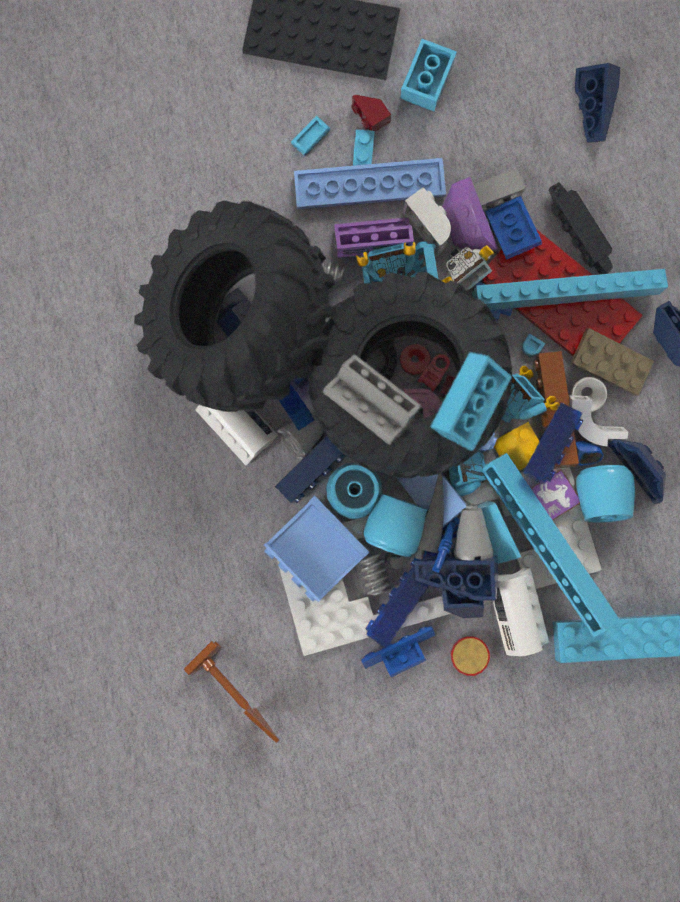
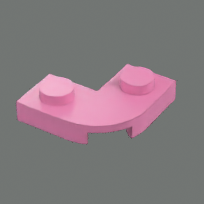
M404 389V393L421 406L420 409H423V418L429 417L440 410L442 402L430 390Z

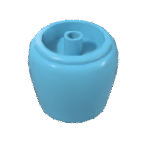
M346 463L338 467L329 477L326 486L327 500L331 508L340 516L349 519H362L370 515L380 495L383 494L382 483L377 473L357 463ZM352 488L358 490L356 495L351 494Z
M602 465L580 471L576 479V490L586 522H616L633 517L635 481L633 473L627 467L622 465Z
M381 494L365 524L363 532L365 541L387 552L410 557L418 550L427 509L386 494Z

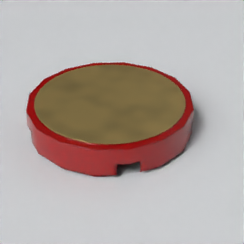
M466 636L458 639L453 644L451 661L460 673L475 676L487 668L490 661V652L487 645L481 639L474 636Z

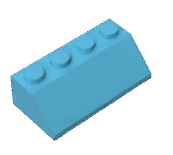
M470 352L431 428L447 439L473 451L511 376L490 357Z

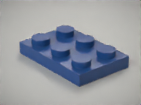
M521 196L485 211L506 260L542 245V240Z

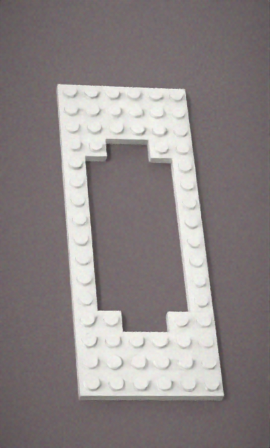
M551 464L520 472L532 489L559 471H562L577 494L570 468L552 469ZM489 481L481 483V486L473 493L461 496L467 505H478L487 500L499 499L503 516L511 515ZM580 504L552 519L587 572L593 573L602 570ZM369 516L342 524L356 539L363 538L365 524ZM534 548L520 552L521 557L517 559L519 569L531 568L536 589L557 583ZM279 567L303 656L451 614L444 611L441 595L373 615L368 596L349 602L343 578L319 602L316 599L311 601L305 594L307 590L302 585L298 587L292 581L294 576L289 571L285 573Z

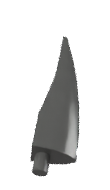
M442 473L438 474L432 501L426 513L422 537L415 556L417 559L423 560L425 551L439 553L438 547L441 543L444 519Z

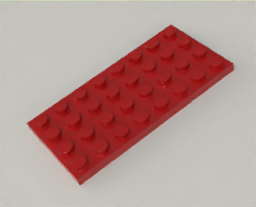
M537 230L542 240V245L507 260L501 249L488 264L492 272L480 281L485 285L589 276L593 274ZM622 298L514 308L571 356H574L587 328L620 343L643 316Z

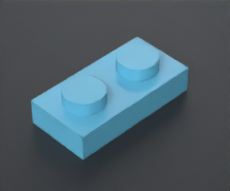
M356 130L353 166L372 164L375 131Z

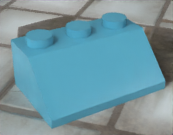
M487 500L479 504L478 508L482 509L493 556H497L498 564L520 558L521 555L496 503Z

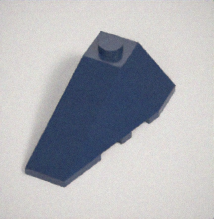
M611 63L576 68L575 91L580 100L579 109L582 110L584 118L582 122L587 143L603 142L606 140L619 89L621 68Z

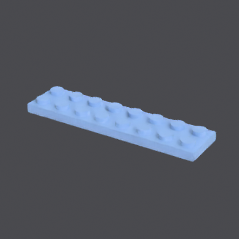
M442 158L294 171L297 210L401 201L408 199L423 187L426 191H430L434 198L446 196Z

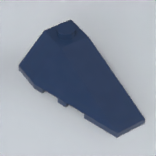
M442 589L444 611L461 618L483 617L484 601L473 600L467 596Z
M497 556L481 560V557L474 558V560L445 558L440 572H435L432 569L436 559L414 561L415 578L418 582L436 588L440 587L452 593L467 596L473 600H497Z

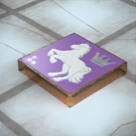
M562 469L531 487V490L552 520L580 504L578 494Z

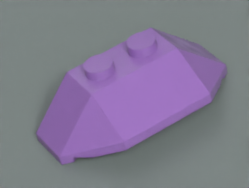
M468 177L452 184L442 207L446 211V216L451 225L450 236L454 246L462 249L468 247L471 250H481L484 246L488 245L492 251L497 249L498 247L471 178Z

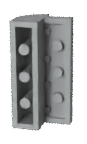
M355 354L342 365L338 376L323 391V393L389 445L406 430L421 407Z

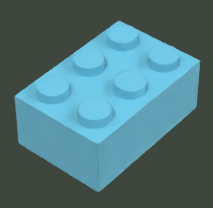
M421 39L401 88L400 99L435 111L457 52Z

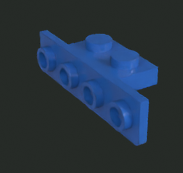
M432 626L422 627L411 636H403L398 642L383 646L380 651L366 654L361 659L362 664L366 669L383 661L390 677H393L425 662L426 659L419 643L435 636Z

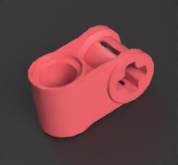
M443 354L435 356L417 382L424 383L434 392L450 365L449 358ZM443 360L446 366L440 369L436 366L435 362Z

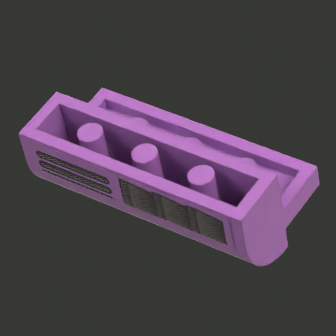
M409 217L334 224L338 258L364 255L363 252H367V255H369L371 250L406 243V246L409 247L413 246L414 238Z

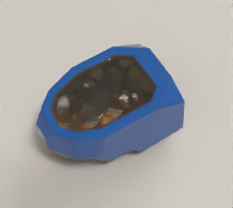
M585 441L576 442L578 465H592L602 460L604 454L599 446Z

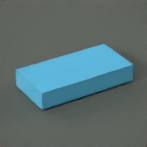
M316 116L291 141V144L306 156L330 131V127Z

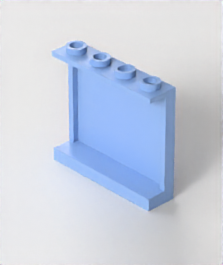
M316 496L309 500L281 530L264 544L266 547L265 553L271 559L275 557L280 562L278 566L285 573L289 571L294 576L292 581L298 587L302 585L307 590L305 594L311 601L316 599L318 602L369 553Z

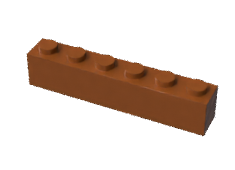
M562 351L539 353L533 361L534 371H537L538 378H536L537 390H540L541 396L545 399L544 403H546L549 396H555L557 400L551 404L556 402L560 404L557 410L547 408V411L543 412L544 415L541 417L542 426L546 427V434L544 435L545 445L549 447L547 461L548 464H551L552 469L575 467L579 464Z

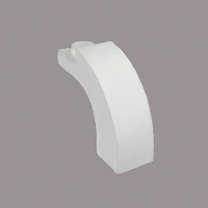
M569 396L573 425L585 439L601 446H607L608 439L610 441L614 439H628V431L624 427L599 426L593 422L591 417L592 400L588 396Z

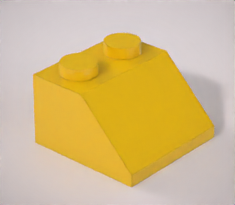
M529 422L497 438L494 445L498 456L501 457L507 453L518 470L547 456Z

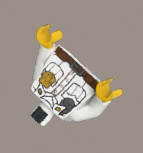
M488 245L484 246L481 250H471L468 247L461 251L454 249L450 254L452 259L446 264L448 268L446 278L442 281L448 283L450 280L455 281L468 291L492 272L485 261L494 252Z

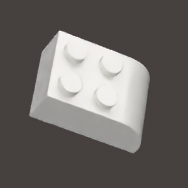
M423 187L405 200L403 214L406 218L409 217V222L424 241L428 242V244H435L434 254L437 257L446 247L451 225L444 208L438 206L434 201L433 194L430 191H426Z

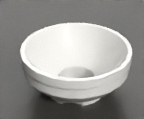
M593 377L580 379L573 386L571 396H582L581 391L583 388L590 387L592 389V394L589 396L592 400L591 412L598 410L603 406L607 398L605 385L599 379Z

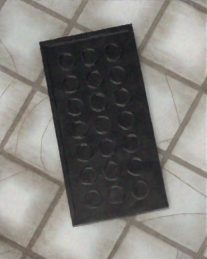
M253 0L242 52L243 54L386 80L400 8L359 0Z

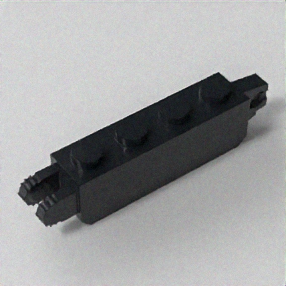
M560 182L552 185L548 190L553 200L551 205L552 212L561 220L563 230L571 236L573 246L581 252L583 262L588 264L590 268L594 266L600 275L608 274L613 269L611 260L608 257L612 252V247L577 191L570 190L567 192Z

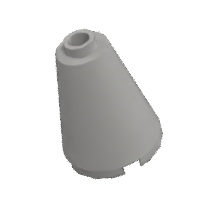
M314 412L281 427L277 431V433H281L279 438L291 453L295 451L298 454L296 458L300 460L307 456L325 432L321 428Z
M476 504L466 505V508L461 511L453 552L456 559L474 560V558L481 557V560L493 557V549L483 511Z

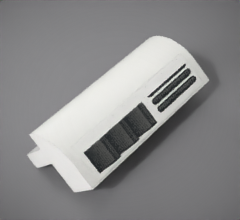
M201 405L195 409L245 465L251 463L278 436L256 411L238 410L237 412H224Z
M523 568L514 574L498 575L497 600L493 601L506 655L526 656L542 651V646L548 643L549 640L531 568Z

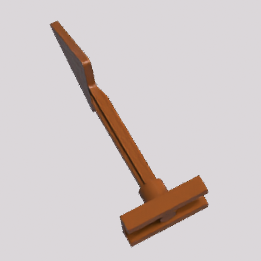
M211 641L184 668V671L188 675H194L203 667L207 672H210L240 707L245 709L243 713L277 743L279 738L258 709H252L248 701L215 666L216 663L211 657L221 646L216 641Z

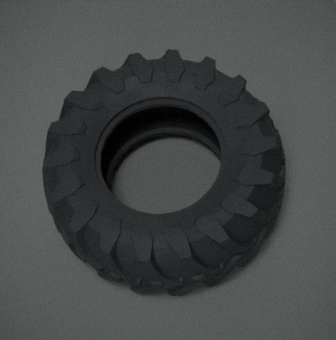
M224 200L217 202L212 212L196 211L191 215L188 227L185 230L174 229L170 233L166 251L163 255H154L150 262L153 273L149 283L140 285L139 294L144 298L143 310L134 316V324L143 327L144 337L136 346L140 353L149 355L151 359L147 370L158 379L162 380L164 378L166 381L165 385L179 396L186 395V399L190 402L224 412H237L238 410L258 411L263 409L267 400H283L289 395L293 379L307 378L311 373L310 358L315 349L326 348L329 340L322 332L326 318L336 316V307L328 303V290L336 283L334 277L331 274L325 273L322 264L326 257L320 248L316 245L312 247L305 232L297 225L294 226L293 222L288 218L250 201H242L238 204ZM254 273L255 292L245 319L229 337L216 344L214 324L223 299L237 282Z
M418 272L415 277L390 273L384 275L383 282L358 285L353 289L354 295L352 297H348L334 305L336 307V316L330 317L328 322L325 321L322 331L329 339L327 346L324 349H315L310 358L312 371L308 376V390L314 413L321 428L328 434L327 437L343 454L352 458L355 463L376 473H385V475L398 478H414L417 475L426 477L440 474L452 466L457 467L476 454L482 446H485L500 425L507 409V401L510 399L512 387V365L508 343L503 330L498 326L487 305L480 299L475 300L460 283L452 280L445 283L427 272ZM401 336L422 337L438 344L452 359L457 376L470 352L490 357L511 376L473 451L447 439L431 428L438 412L426 418L412 420L406 430L389 445L323 393L324 388L338 376L342 365L354 354L366 363L376 348L391 339Z

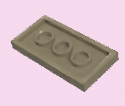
M587 328L571 364L635 396H639L654 361Z

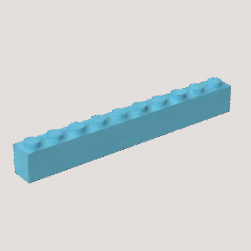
M665 269L478 285L472 292V297L475 300L480 299L490 310L659 295L668 288Z
M508 454L502 455L481 469L592 636L595 637L606 632L619 622L620 619Z

